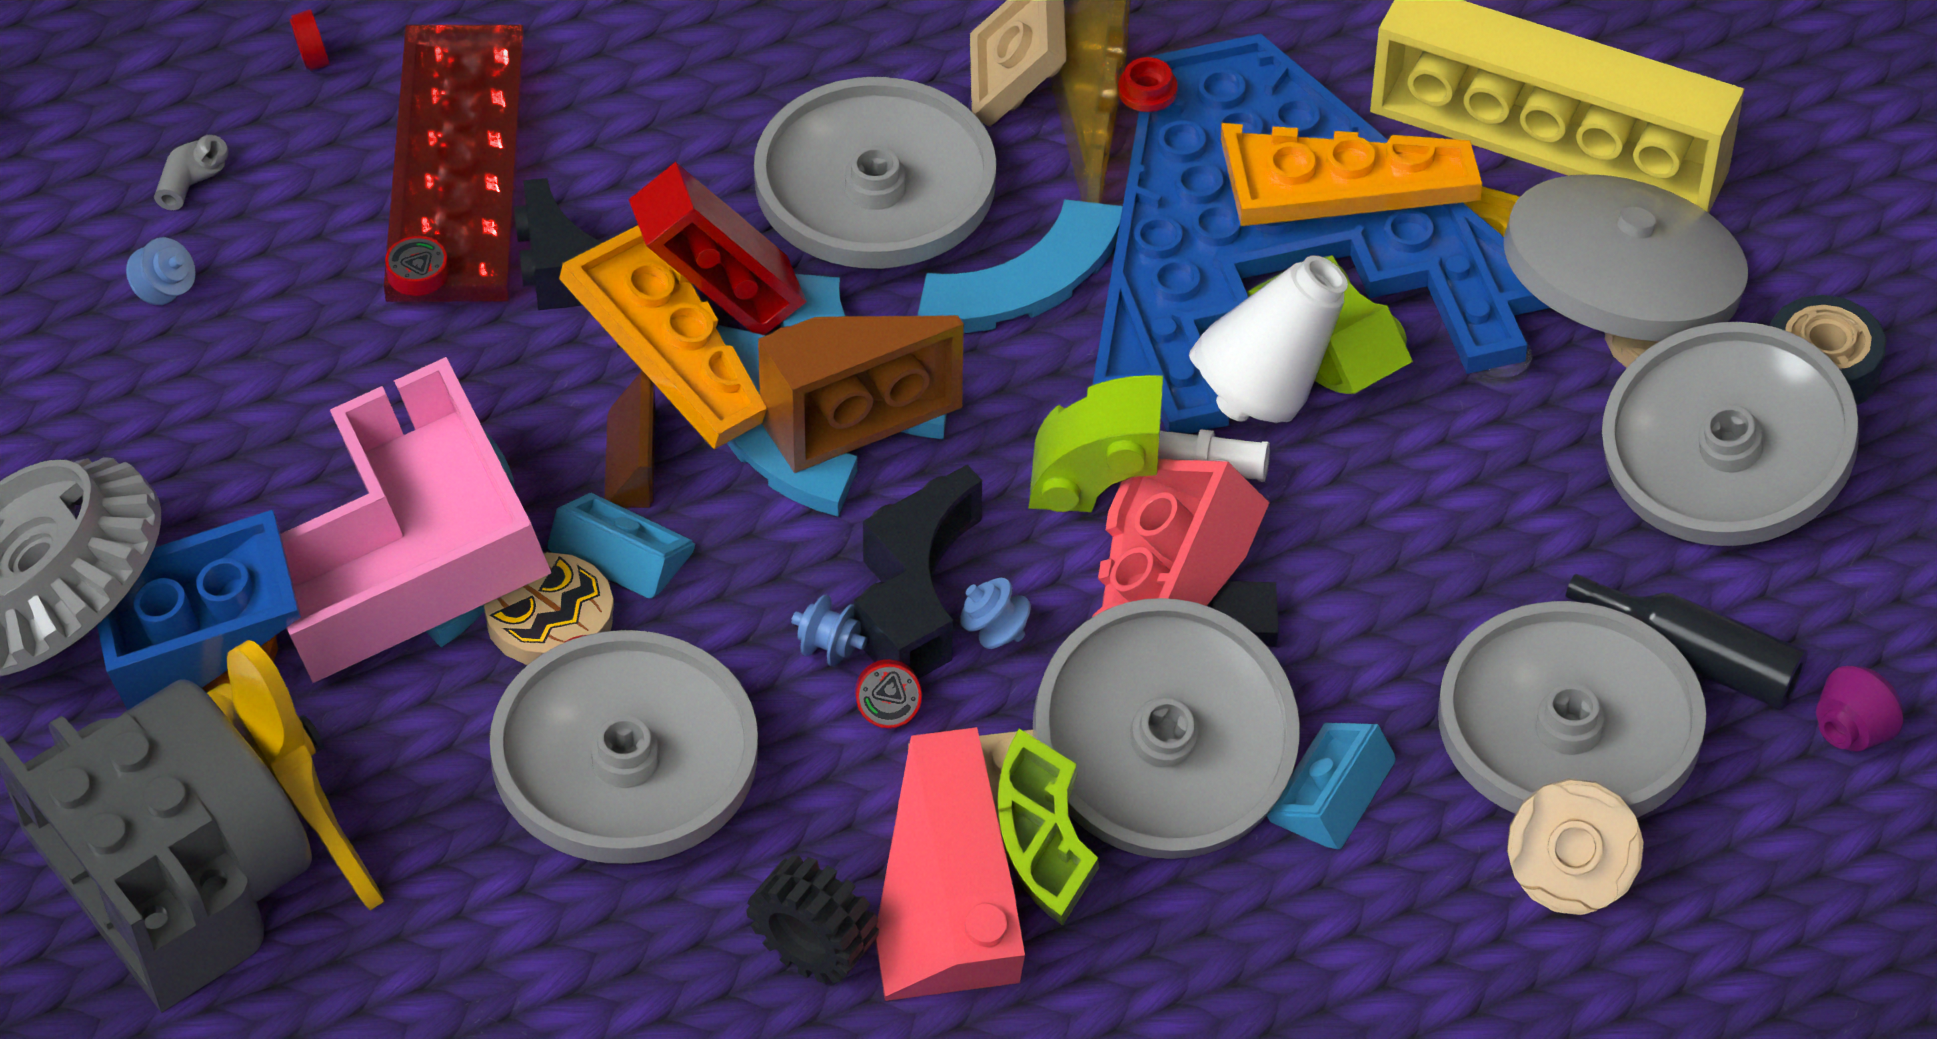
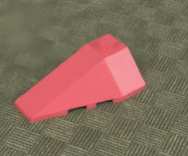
M1158 459L1157 475L1131 477L1123 480L1108 511L1105 530L1112 536L1110 557L1100 562L1098 580L1105 585L1102 607L1092 617L1114 606L1143 599H1180L1207 606L1246 558L1270 502L1227 461Z
M977 727L911 736L877 919L878 922L876 924L879 934L875 939L885 1001L1020 983L1025 958L1014 889Z

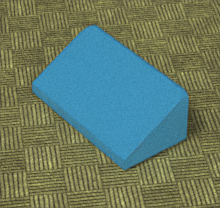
M588 493L557 508L548 540V549L552 553L573 555L589 562L605 578L646 598H654L665 588L691 556L695 548V543L692 540L593 493Z
M1324 723L1292 773L1282 795L1267 815L1269 821L1325 847L1341 849L1396 760L1395 754L1378 724Z

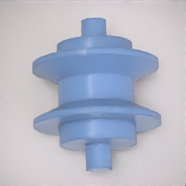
M161 237L150 241L145 247L136 250L129 257L126 274L132 290L140 299L152 305H165L192 287L195 280V265L191 255L183 245L173 239Z
M995 578L979 586L973 584L966 590L968 597L961 613L960 622L967 631L980 630L979 641L981 645L987 649H994L1013 640L1019 642L1024 638L1025 632L1023 629L1030 615L1031 604L1025 596L1017 595L1011 597L1012 585L1007 579Z
M822 595L815 604L812 603L806 608L804 614L796 611L792 617L791 623L799 626L797 637L801 641V654L809 657L818 647L827 650V663L830 666H837L843 657L847 658L852 654L855 647L863 650L867 644V637L860 635L861 622L854 619L853 604L848 605L840 614L832 611L831 597Z

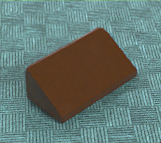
M643 371L637 375L616 400L607 415L604 499L623 508H650V504L654 503L655 387L654 383Z

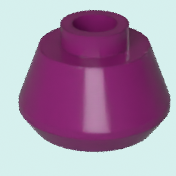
M1841 666L1828 676L1816 707V717L1822 736L1831 745L1840 749L1858 752L1888 742L1900 733L1903 726L1902 703L1894 687L1882 675L1862 666Z

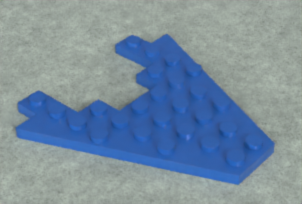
M1260 33L1148 56L1158 58L1169 65L1177 79V96L1171 105L1162 110L1154 112L1139 111L1093 385L1130 376H1163L1161 419L1166 432L1191 434L1199 432L1201 429L1210 430L1228 426L1229 417L1219 409L1216 402L1218 395L1203 378L1200 370L1191 362L1189 357L1190 350L1198 341L1200 335L1214 322L1249 298L1242 283V278L1285 270L1295 263L1303 262L1309 256L1326 257L1333 255L1335 259L1351 256L1369 299L1428 287L1466 374L1526 361L1527 343L1514 315L1550 307L1535 297L1513 273L1504 252V237L1463 202L1249 226L1240 225L1221 143V123L1243 124V133L1272 135L1274 126L1298 128V137L1334 139V131L1359 132L1358 137L1364 138L1369 142H1388V139Z

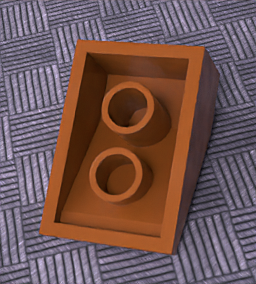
M958 315L813 317L792 326L779 328L769 335L758 338L760 396L767 407L762 425L793 472L797 473L962 408L964 323Z

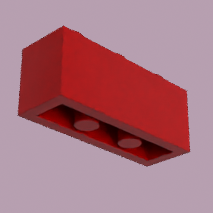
M674 162L628 199L646 246L752 333L767 334L807 302L788 256L677 162Z

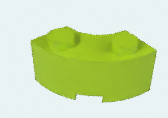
M1333 255L1323 258L1334 263L1343 272L1348 286L1344 292L1342 309L1315 381L1335 392L1355 394L1413 361L1406 347L1407 338L1404 328L1398 319L1391 314L1388 306L1373 303L1361 295L1350 283L1345 271L1337 264ZM1277 276L1247 291L1248 297H1250L1255 292L1260 290L1262 287L1271 282Z
M1130 376L1101 382L1088 387L1087 397L1071 404L1067 408L1062 407L1060 404L1056 406L1044 419L1035 439L1029 508L1047 509L1056 512H1092L1097 497L1110 485L1131 477L1157 475L1163 376Z
M1019 728L1007 751L999 781L998 811L1003 843L1014 873L1025 891L1044 912L1063 925L1098 871V857L1078 839L1069 819L1068 800L1078 777L1077 764Z

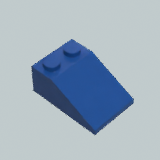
M273 509L155 547L145 568L128 593L97 624L106 671L127 710L177 680H189L203 688L228 670L227 655L229 651L247 640L254 641L259 646H262L301 618L277 517Z

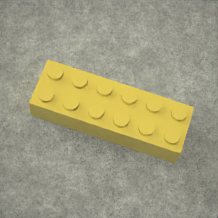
M1394 0L1378 31L1370 112L1452 139L1470 140L1471 145L1564 175H1608L1644 182L1683 197L1709 213L1729 173L1744 88L1464 0Z

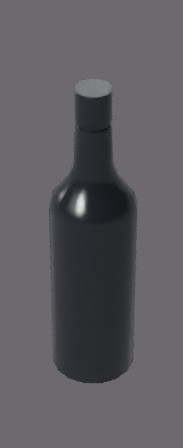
M1578 574L1572 577L1566 591V598L1576 602L1590 603L1614 609L1642 621L1666 637L1686 658L1696 674L1780 710H1783L1790 701L1807 661L1808 650L1673 593L1662 592L1650 596H1631L1605 585H1599V583Z

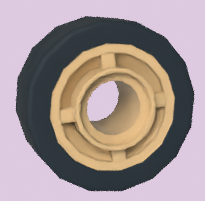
M1828 295L1800 297L1783 306L1771 320L1770 326L1791 332L1807 340L1824 352L1837 365L1852 390L1856 406L1867 401L1877 388L1885 357L1887 339L1880 322L1866 308L1846 298Z

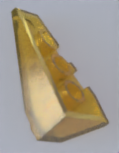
M1064 0L1067 56L1066 62L1060 71L1051 77V87L1083 202L1100 204L1102 202L1120 100L1118 81L1125 71L1128 55L1131 0Z

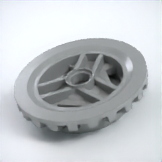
M106 457L95 462H91L88 458L75 462L49 460L25 467L0 481V676L9 675L35 666L71 646L101 622L117 606L139 578L154 550L159 535L161 506L155 490L132 465L127 462L119 464L114 458ZM77 505H82V506H81V510H80V512H79V515H78V517L76 518V516H75L76 506H77Z

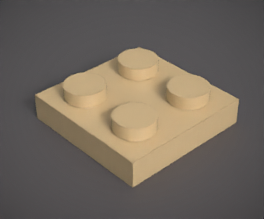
M1007 0L970 33L972 113L977 116L980 122L991 127L1008 111L1017 109L1025 97L1046 78H1051L1060 71L1066 62L1067 56L1064 0Z

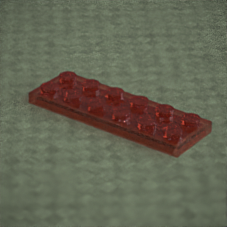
M406 25L387 251L393 244L407 237L424 236L438 241L446 250L449 273L444 285L435 292L422 296H410L396 291L389 284L385 264L384 292L386 302L509 301L525 45L523 25Z

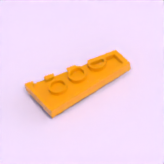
M1221 123V143L1241 226L1481 201L1482 181L1470 140L1392 135L1387 143L1369 142L1364 138L1358 137L1359 132L1334 131V139L1298 137V128L1273 126L1272 135L1243 133V124Z
M638 225L563 263L559 277L562 283L713 449L763 423L767 407L733 346L725 345L716 329L718 319L708 301L701 302L691 282L646 246Z

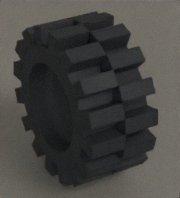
M792 855L788 860L784 858L749 898L747 904L750 906L746 909L747 917L755 920L751 924L754 933L766 936L762 944L769 952L774 949L778 950L782 954L779 961L787 967L793 962L798 966V973L806 978L813 972L817 982L827 983L829 979L833 983L840 982L877 938L879 929L875 927L878 922L876 914L865 911L870 906V903L864 895L856 897L852 893L856 886L851 881L846 879L842 883L835 878L837 870L829 865L821 870L818 860L807 857L803 862L799 855Z

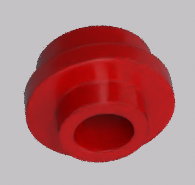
M1142 57L1133 60L1126 66L1118 81V95L1121 101L1137 111L1154 112L1162 110L1171 105L1177 96V79L1169 65L1158 58Z

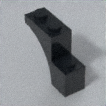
M548 178L523 180L525 205L514 206L517 242L529 241L530 249L519 250L523 287L535 286L538 310L583 306L559 279L562 265L564 262L604 242L591 237L566 217L553 198Z
M968 464L947 476H939L932 479L923 489L895 504L882 506L871 517L863 521V562L881 581L873 584L861 596L854 599V619L861 622L860 635L867 637V644L863 650L874 662L891 659L906 664L914 671L918 679L952 661L953 620L937 598L931 580L946 550L958 537L982 521V479Z

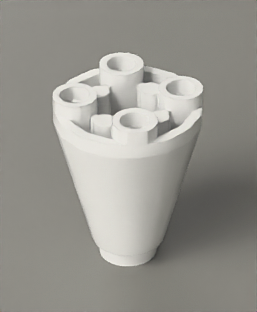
M1309 256L1304 262L1295 263L1214 322L1192 347L1189 353L1191 362L1200 370L1203 378L1218 395L1216 399L1217 405L1229 418L1243 422L1251 416L1258 420L1274 423L1289 422L1306 403L1342 309L1344 292L1348 286L1345 275L1334 263L1320 256Z

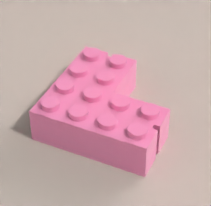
M447 357L394 380L415 430L403 434L383 386L330 409L368 494L281 533L301 618L288 626L287 630L313 683L551 574L533 526Z

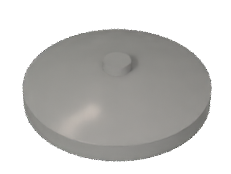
M889 77L853 78L829 83L810 90L788 103L772 118L762 132L755 152V190L759 206L768 222L784 239L800 250L819 259L849 267L893 268L915 264L941 255L961 243L975 231L985 218L993 201L996 185V156L991 138L984 125L965 105L950 95L931 86L904 79Z
M1582 174L1558 177L1537 184L1521 195L1514 204L1504 234L1503 243L1507 261L1519 281L1535 297L1553 310L1580 324L1625 338L1661 341L1693 327L1728 322L1739 307L1748 280V267L1744 253L1736 239L1718 220L1683 197L1657 186L1628 178Z
M1721 322L1697 326L1678 332L1661 340L1638 356L1626 368L1610 393L1603 416L1602 437L1605 461L1611 480L1622 499L1643 520L1669 535L1686 541L1716 546H1737L1763 542L1785 535L1803 526L1825 510L1843 489L1852 472L1857 456L1859 430L1857 408L1852 390L1837 365L1819 348L1791 332L1773 326L1749 322Z
M1166 598L1143 599L1114 606L1095 615L1071 633L1058 648L1044 673L1036 696L1033 712V737L1077 764L1078 777L1068 800L1069 815L1085 830L1105 843L1136 855L1165 859L1189 858L1220 850L1250 833L1269 814L1286 788L1294 769L1299 746V716L1293 690L1280 663L1269 648L1243 624L1218 610L1195 602Z
M1552 601L1521 606L1492 617L1473 630L1458 645L1443 675L1439 697L1438 720L1446 751L1462 776L1487 799L1514 814L1517 813L1522 802L1543 785L1571 778L1596 781L1616 792L1632 810L1636 818L1669 800L1684 785L1694 770L1699 758L1705 731L1706 708L1701 685L1692 667L1681 652L1658 631L1632 616L1607 607L1573 601Z
M619 630L590 634L567 641L543 653L529 663L507 687L497 705L491 724L490 753L492 773L498 793L511 815L531 835L550 847L574 857L603 863L628 864L658 860L683 852L706 840L721 829L740 808L751 788L757 767L758 732L756 717L747 693L737 678L721 662L704 650L671 636L646 631Z

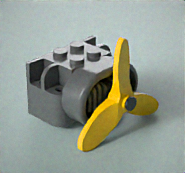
M250 640L243 642L228 652L227 669L230 684L222 683L206 693L192 681L185 679L177 680L122 713L118 718L101 719L79 731H76L66 718L60 716L48 724L55 745L24 764L5 739L0 736V772L23 833L161 1013L242 963L259 949L264 939V924L257 902L306 872L312 860L308 838L293 806L318 834L364 905L371 911L384 902L376 883L339 826L319 783L311 757L324 748L318 731L307 716L303 714L298 717L289 691L276 665L257 643Z

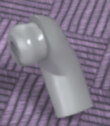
M205 135L198 141L190 142L174 149L167 158L154 195L156 203L167 210H178L183 206L189 186L218 174L223 169L229 152L224 140L216 135Z

